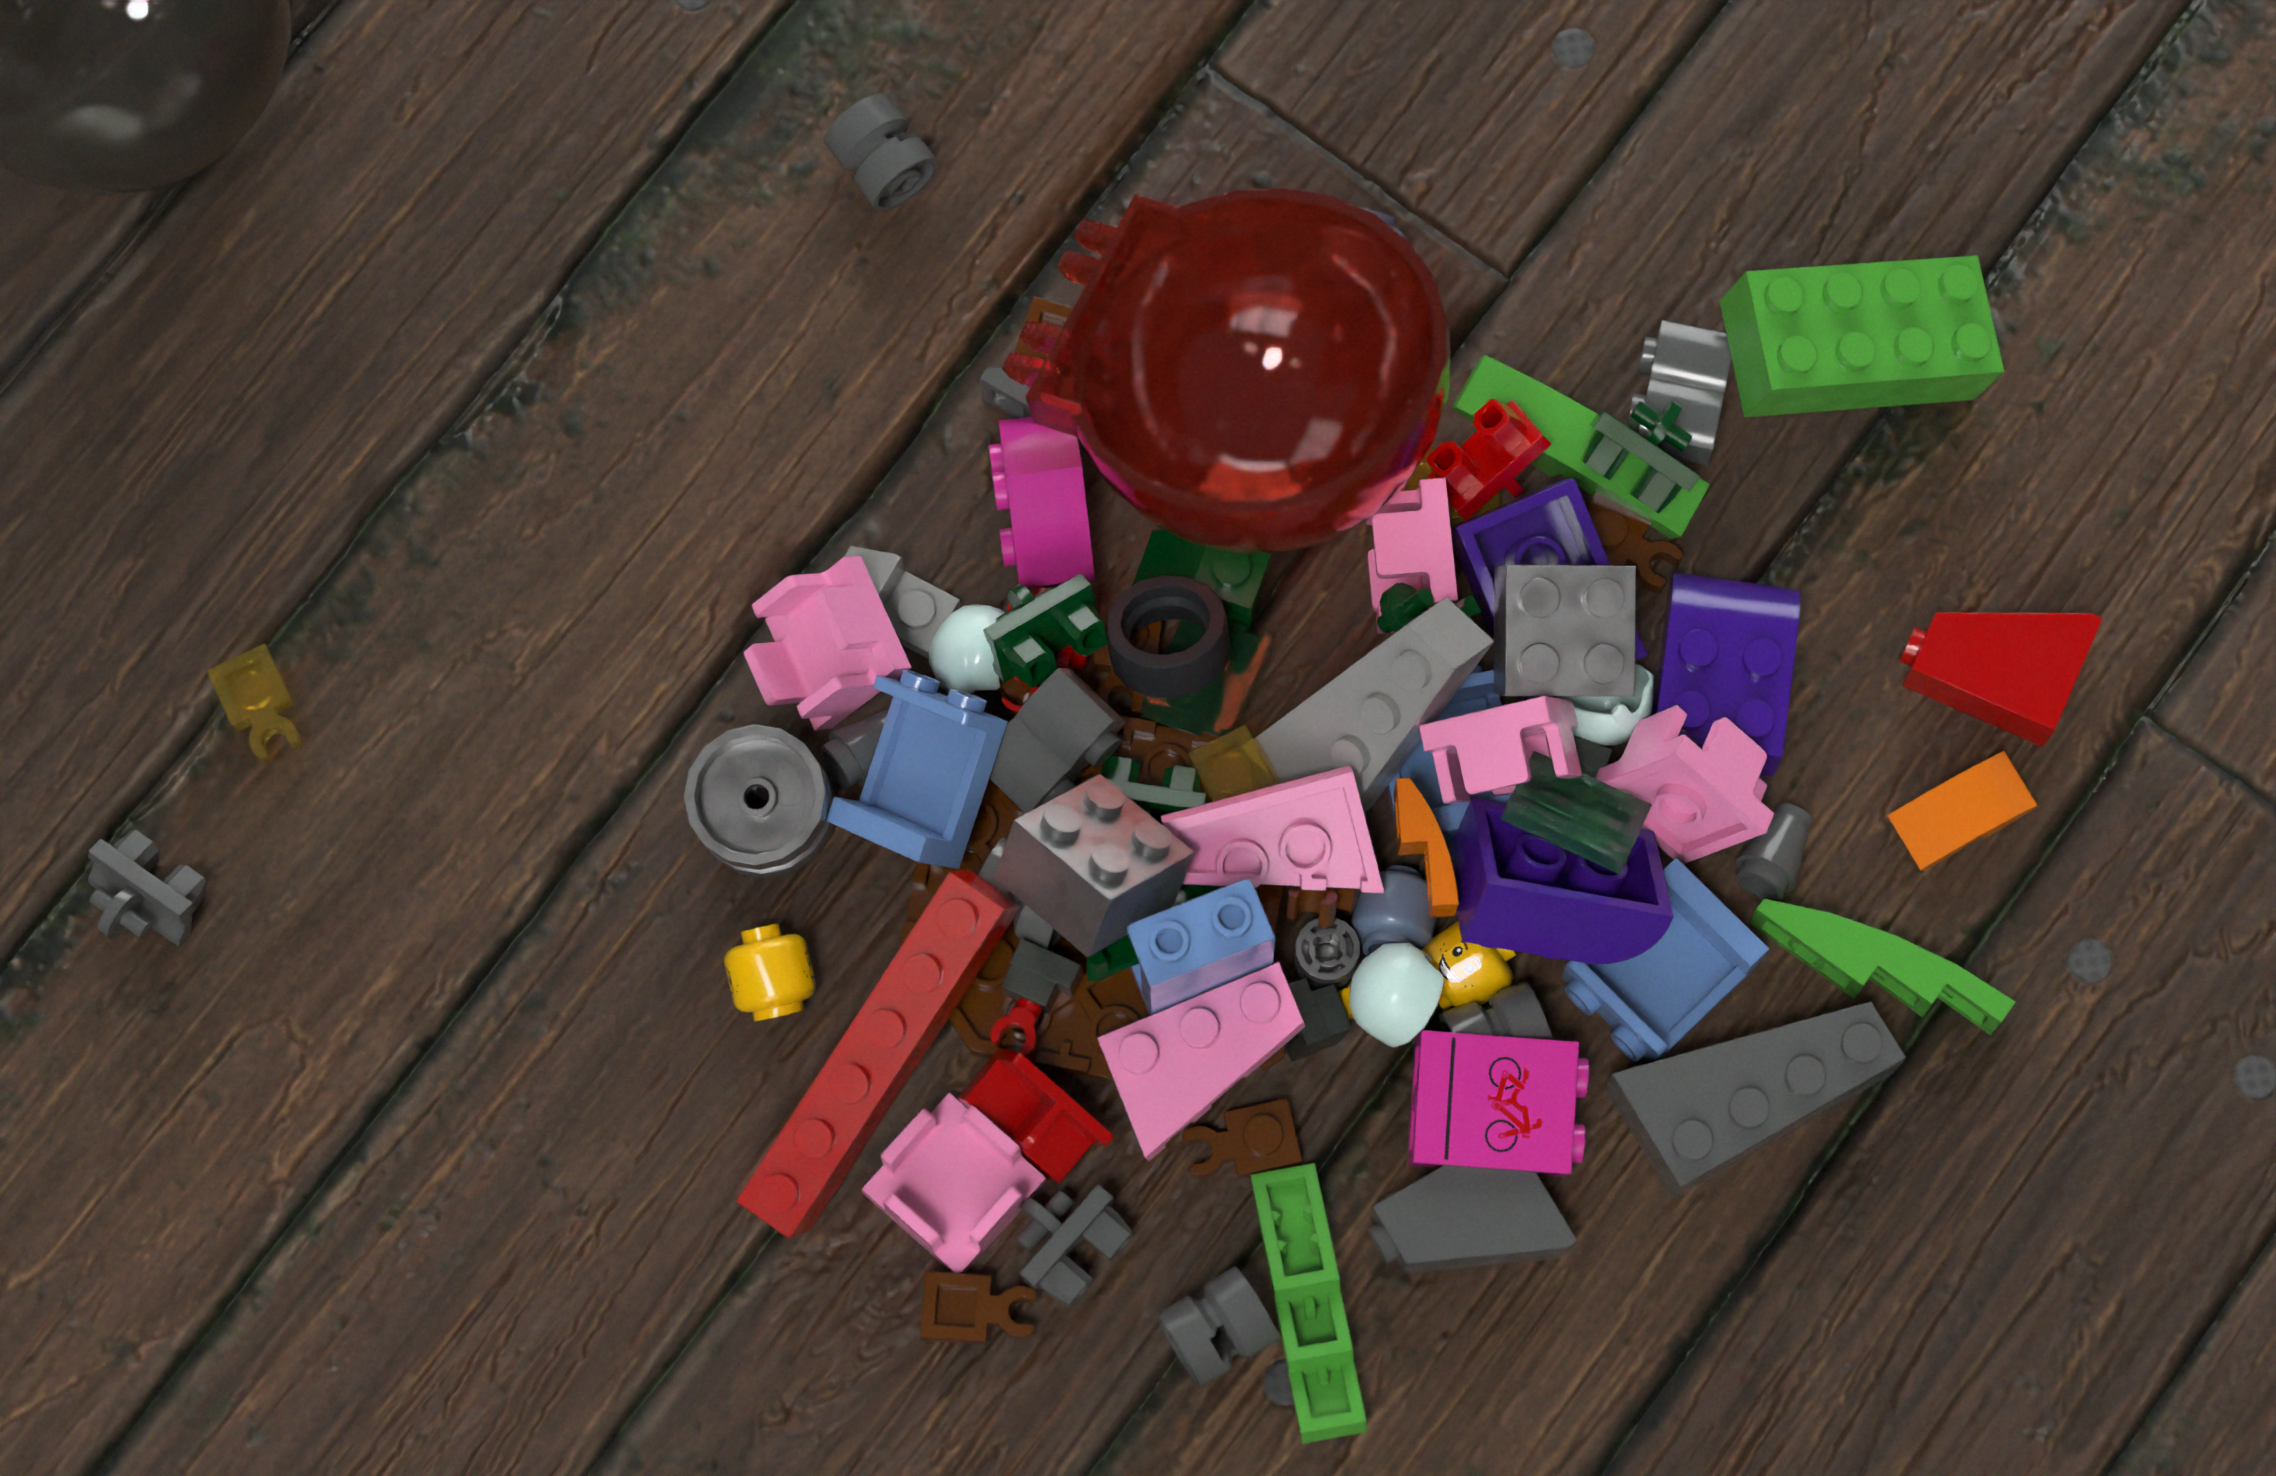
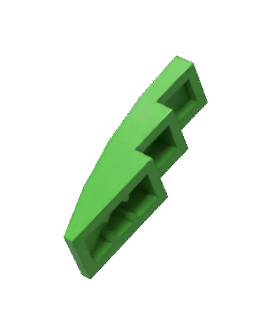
M1487 355L1480 357L1451 408L1473 423L1474 414L1490 399H1496L1504 405L1513 400L1552 444L1531 462L1532 465L1549 477L1561 474L1567 479L1575 478L1577 486L1593 497L1597 493L1650 521L1651 527L1670 540L1682 536L1710 486L1709 483L1699 477L1690 492L1682 487L1676 497L1658 514L1629 494L1649 464L1629 452L1615 474L1608 480L1581 461L1589 439L1596 431L1590 425L1597 415L1596 412Z
M1763 899L1749 922L1754 928L1853 999L1857 997L1868 980H1871L1921 1017L1925 1015L1936 998H1939L1989 1035L1995 1031L2016 1003V1001L1951 961L1894 934L1829 912Z
M1315 1163L1252 1174L1251 1183L1301 1442L1305 1444L1367 1432V1421L1354 1365L1353 1347L1340 1291L1339 1273Z

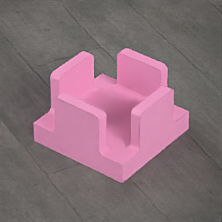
M1446 478L1420 480L1419 488L1416 490L1367 495L1365 509L1366 524L1372 525L1374 549L1368 552L1367 562L1372 609L1377 613V633L1387 634L1381 631L1377 624L1378 617L1382 615L1380 610L1381 595L1396 583L1408 584L1417 591L1422 588L1430 591L1434 602L1428 607L1429 609L1446 597L1453 604L1458 603Z
M861 556L843 557L822 573L788 576L751 605L757 618L767 617L765 621L775 641L752 644L744 651V656L765 703L769 706L800 703L797 705V709L801 718H809L814 730L832 729L877 695L880 691L873 688L877 675L898 679L902 675L903 670L912 668Z
M1542 696L1419 726L1424 751L1431 752L1433 755L1442 799L1447 804L1470 802L1469 794L1493 791L1495 796L1522 791L1526 792L1552 786L1557 782V777L1570 779L1582 775L1572 728L1578 727L1573 701Z
M1675 705L1640 720L1632 732L1622 757L1617 762L1599 769L1591 789L1636 828L1654 831L1657 846L1673 860L1677 858L1682 864L1765 834L1774 813L1761 802L1767 788V784L1759 778L1767 759L1766 752L1726 717L1713 722L1702 749L1699 748L1685 734L1678 736L1687 713L1678 705Z
M948 1093L931 1113L926 1108L922 1109L881 1155L882 1167L862 1188V1192L952 1273L965 1274L1021 1212L1019 1207L1028 1197L1032 1199L1047 1183V1179L1023 1158L1020 1147L973 1105L967 1109L952 1094Z

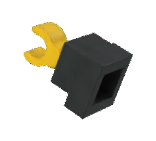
M1306 978L1288 983L1306 1025L1304 1029L1285 1044L1291 1062L1314 1055L1319 1050L1337 1045L1352 1030L1349 1021L1351 1018L1354 1019L1349 1004L1351 982L1345 989L1337 992L1334 984L1311 991Z

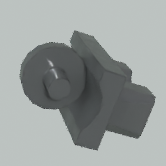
M136 829L132 830L113 846L100 839L88 851V858L94 861L93 869L88 877V883L96 888L90 898V903L103 911L98 923V931L108 939H114L128 929L138 937L143 938L153 928L178 947L192 934V914L206 896V880L203 876L189 866L180 864L163 882L149 873L159 862V849L153 841Z
M1100 1185L1093 1189L1063 1224L1059 1222V1219L1074 1203L1060 1190L1045 1207H1042L1030 1197L1019 1207L1031 1223L1016 1240L1026 1250L1031 1252L1045 1235L1050 1238L1019 1273L1023 1278L1021 1283L1025 1287L1034 1289L1037 1295L1043 1290L1049 1297L1069 1308L1076 1304L1093 1283V1279L1070 1259L1077 1249L1086 1241L1111 1262L1133 1238L1131 1229L1121 1216L1113 1210V1197Z

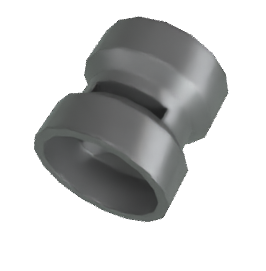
M1318 918L1310 921L1298 935L1295 945L1294 969L1299 980L1306 978L1310 989L1313 991L1332 984L1339 991L1352 981V976L1358 968L1360 942L1356 932L1345 921L1335 918L1332 926L1322 928L1318 927Z

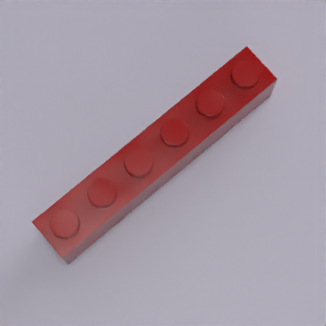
M969 869L949 872L738 1197L737 1202L789 1239L812 1229L1018 913L1021 905Z

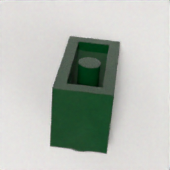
M1153 530L1132 586L1141 580L1162 575L1189 577L1206 584L1221 599L1228 624L1250 631L1271 576L1272 551L1214 531Z

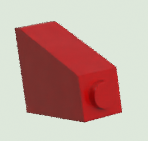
M1936 612L1926 631L1914 627L1899 661L1910 666L1902 686L2044 747L2056 729L2103 618L2092 613Z

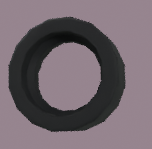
M1162 575L1141 580L1121 592L1108 610L1105 632L1115 675L1133 691L1147 697L1168 699L1194 694L1214 682L1227 665L1231 646L1227 616L1221 599L1206 584L1186 576ZM1166 619L1187 620L1201 626L1206 632L1199 642L1185 651L1169 655L1149 654L1134 648L1130 643L1138 631L1151 623Z

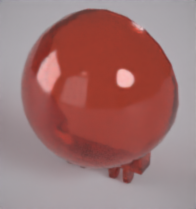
M1290 188L1236 190L1179 207L1135 194L1117 227L1101 222L1096 223L1094 220L1089 221L1088 219L1086 221L1082 220L1078 226L1074 238L1086 250L1102 255L1100 259L1083 253L1078 254L1071 250L1069 252L1065 251L1060 259L1057 269L1064 275V278L1085 286L1063 328L1047 323L1042 324L1039 321L1027 320L1019 338L1026 344V347H1030L1038 353H1044L1047 358L1042 360L1030 355L1025 356L1022 353L1010 352L1002 367V370L1009 376V379L1030 387L1025 398L1034 424L1080 438L1082 445L1110 488L1153 525L1203 547L1239 554L1286 553L1330 541L1372 517L1406 485L1434 441L1448 399L1451 343L1449 325L1434 276L1411 243L1374 213L1331 195Z

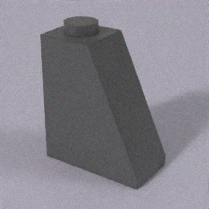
M1446 1165L1374 1205L1370 1218L1375 1225L1367 1229V1233L1383 1261L1388 1264L1396 1260L1403 1273L1559 1259L1571 1253L1577 1243L1575 1236L1536 1172Z

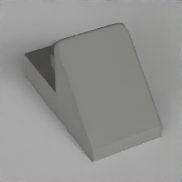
M850 546L845 557H862L901 645L929 659V649L934 635L942 623L953 612L961 608L960 599L906 572L902 557L896 554Z

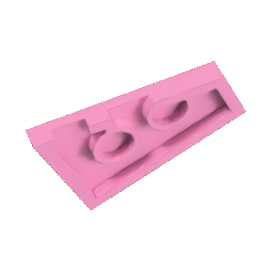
M1351 765L1161 816L1163 825L1195 852L1182 884L1229 886L1248 879L1257 888L1260 884L1300 886L1302 890L1326 891V887L1360 889L1361 892L1384 893Z
M1278 962L1098 1037L1146 1160L1149 1162L1166 1147L1165 1144L1190 1122L1194 1123L1212 1108V1103L1241 1078H1247L1304 1029L1306 1025L1282 967Z

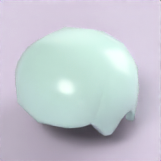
M967 605L953 612L942 623L934 635L929 649V665L936 680L940 681L939 686L949 693L950 689L972 694L975 690H997L1001 687L999 676L994 672L992 665L994 657L983 629L994 624L996 618L1003 615L1004 611L988 605Z
M1635 664V696H1557L1556 698L1573 701L1578 727L1572 728L1573 735L1601 746L1618 745L1629 741L1637 723L1651 716L1654 675L1643 666Z
M1384 943L1366 956L1352 976L1349 990L1350 1009L1356 1023L1367 1033L1388 1046L1397 1047L1410 1042L1425 1027L1433 1014L1444 984L1443 975L1430 964L1431 956L1410 943Z

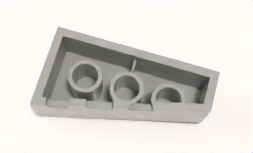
M1446 597L1405 625L1242 747L1240 751L1276 785L1351 765L1363 812L1365 813L1375 804L1422 740L1419 726L1437 720L1493 644L1494 640Z

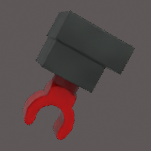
M1021 938L1010 961L1011 965L1001 984L1004 995L1017 1000V1003L1013 1006L1009 1015L997 1020L992 1027L990 1039L994 1046H998L1002 1041L1004 1033L1010 1028L1023 1030L1026 1033V1040L1020 1053L1028 1059L1036 1050L1038 1040L1035 1027L1041 1011L1049 1015L1059 991L1073 997L1084 973L1080 964Z

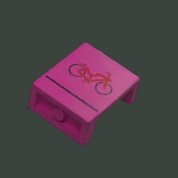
M1421 1030L1415 1036L1407 1166L1433 1168L1437 1165L1550 1173L1551 1177L1570 1175L1572 1163H1582L1585 1146L1584 1124H1574L1576 1097H1586L1589 1077L1588 1059L1578 1058L1579 1042Z

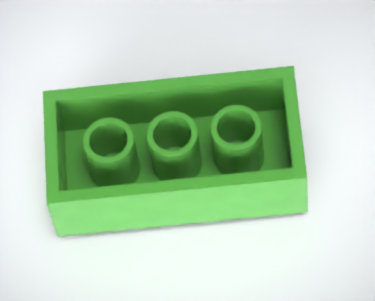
M1978 255L1746 271L1719 300L1744 418L1974 400L2004 373Z

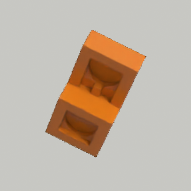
M2003 751L1945 781L1887 816L1919 869L1926 871L1979 838L1986 839L2039 807L2007 752Z
M1396 779L1393 796L1398 856L1424 854L1429 918L1455 916L1459 905L1456 879L1451 857L1441 829L1432 810L1411 779Z

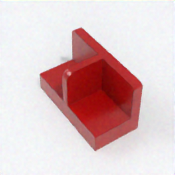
M998 1048L958 1097L968 1108L973 1105L1020 1147L1021 1154L1052 1182L1060 1184L1091 1144L1107 1147L1114 1138L1104 1126L1019 1052Z

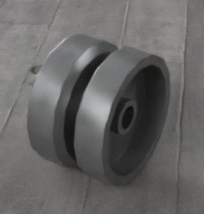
M753 724L727 730L704 746L689 769L684 793L689 824L704 846L719 861L741 875L770 879L795 873L818 857L833 832L834 824L826 821L833 798L835 797L831 779L805 743L780 728ZM769 794V801L765 807L757 810L750 807L754 799L764 801Z

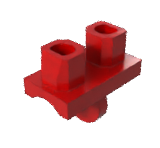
M1490 399L1474 414L1472 424L1478 431L1460 447L1454 441L1442 442L1427 456V463L1432 470L1427 475L1428 478H1446L1448 502L1465 521L1503 487L1517 499L1526 490L1515 477L1552 445L1513 400L1504 405L1496 399Z

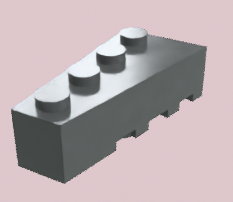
M1872 1002L1612 1073L1605 1089L1672 1200L1892 1075L1906 1057Z

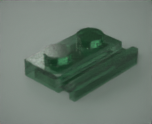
M1181 620L1165 655L1185 651L1199 642L1206 633L1205 630L1190 621ZM1227 620L1231 646L1227 665L1216 680L1194 694L1174 699L1145 696L1142 702L1141 717L1200 737L1205 732L1220 737L1219 743L1228 746L1272 652L1274 636L1264 633L1263 638L1246 633V626Z
M1533 751L1528 761L1531 779L1529 782L1516 785L1501 816V820L1621 874L1652 804L1584 773L1581 776L1570 779L1558 778L1554 771L1552 758Z

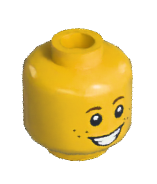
M1458 921L1432 938L1421 950L1431 956L1430 964L1444 977V984L1438 1001L1443 1010H1447L1451 1006L1457 1007L1473 1000L1482 1006L1494 998L1498 990L1509 987L1512 983L1513 975L1507 961L1516 956V952L1501 948H1486L1478 944L1462 942Z
M779 923L742 931L743 945L731 948L724 957V964L735 1007L745 1013L752 1012L754 1022L804 1011L803 1000L811 997L816 990L815 978L805 939L797 934L781 936Z

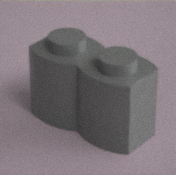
M1662 321L1658 339L1647 336L1645 338L1638 373L1650 375L1646 396L1634 393L1630 414L1639 401H1642L1658 413L1661 412L1670 400L1682 406V410L1674 424L1692 435L1689 444L1682 452L1665 440H1662L1657 446L1675 459L1709 466L1732 359L1726 333ZM1629 414L1627 427L1644 437L1648 429L1632 419Z
M1058 668L1031 695L1018 714L1007 723L989 779L1026 814L1077 787L1073 782L1089 763L1094 768L1102 765L1119 747L1121 739L1116 734L1126 721L1074 671Z

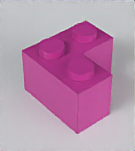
M1073 411L998 420L1001 444L989 445L997 511L1010 509L1012 528L999 529L1004 567L1017 565L1019 584L1024 585L1026 588L1063 584L1080 573L1087 580H1095L1083 469Z

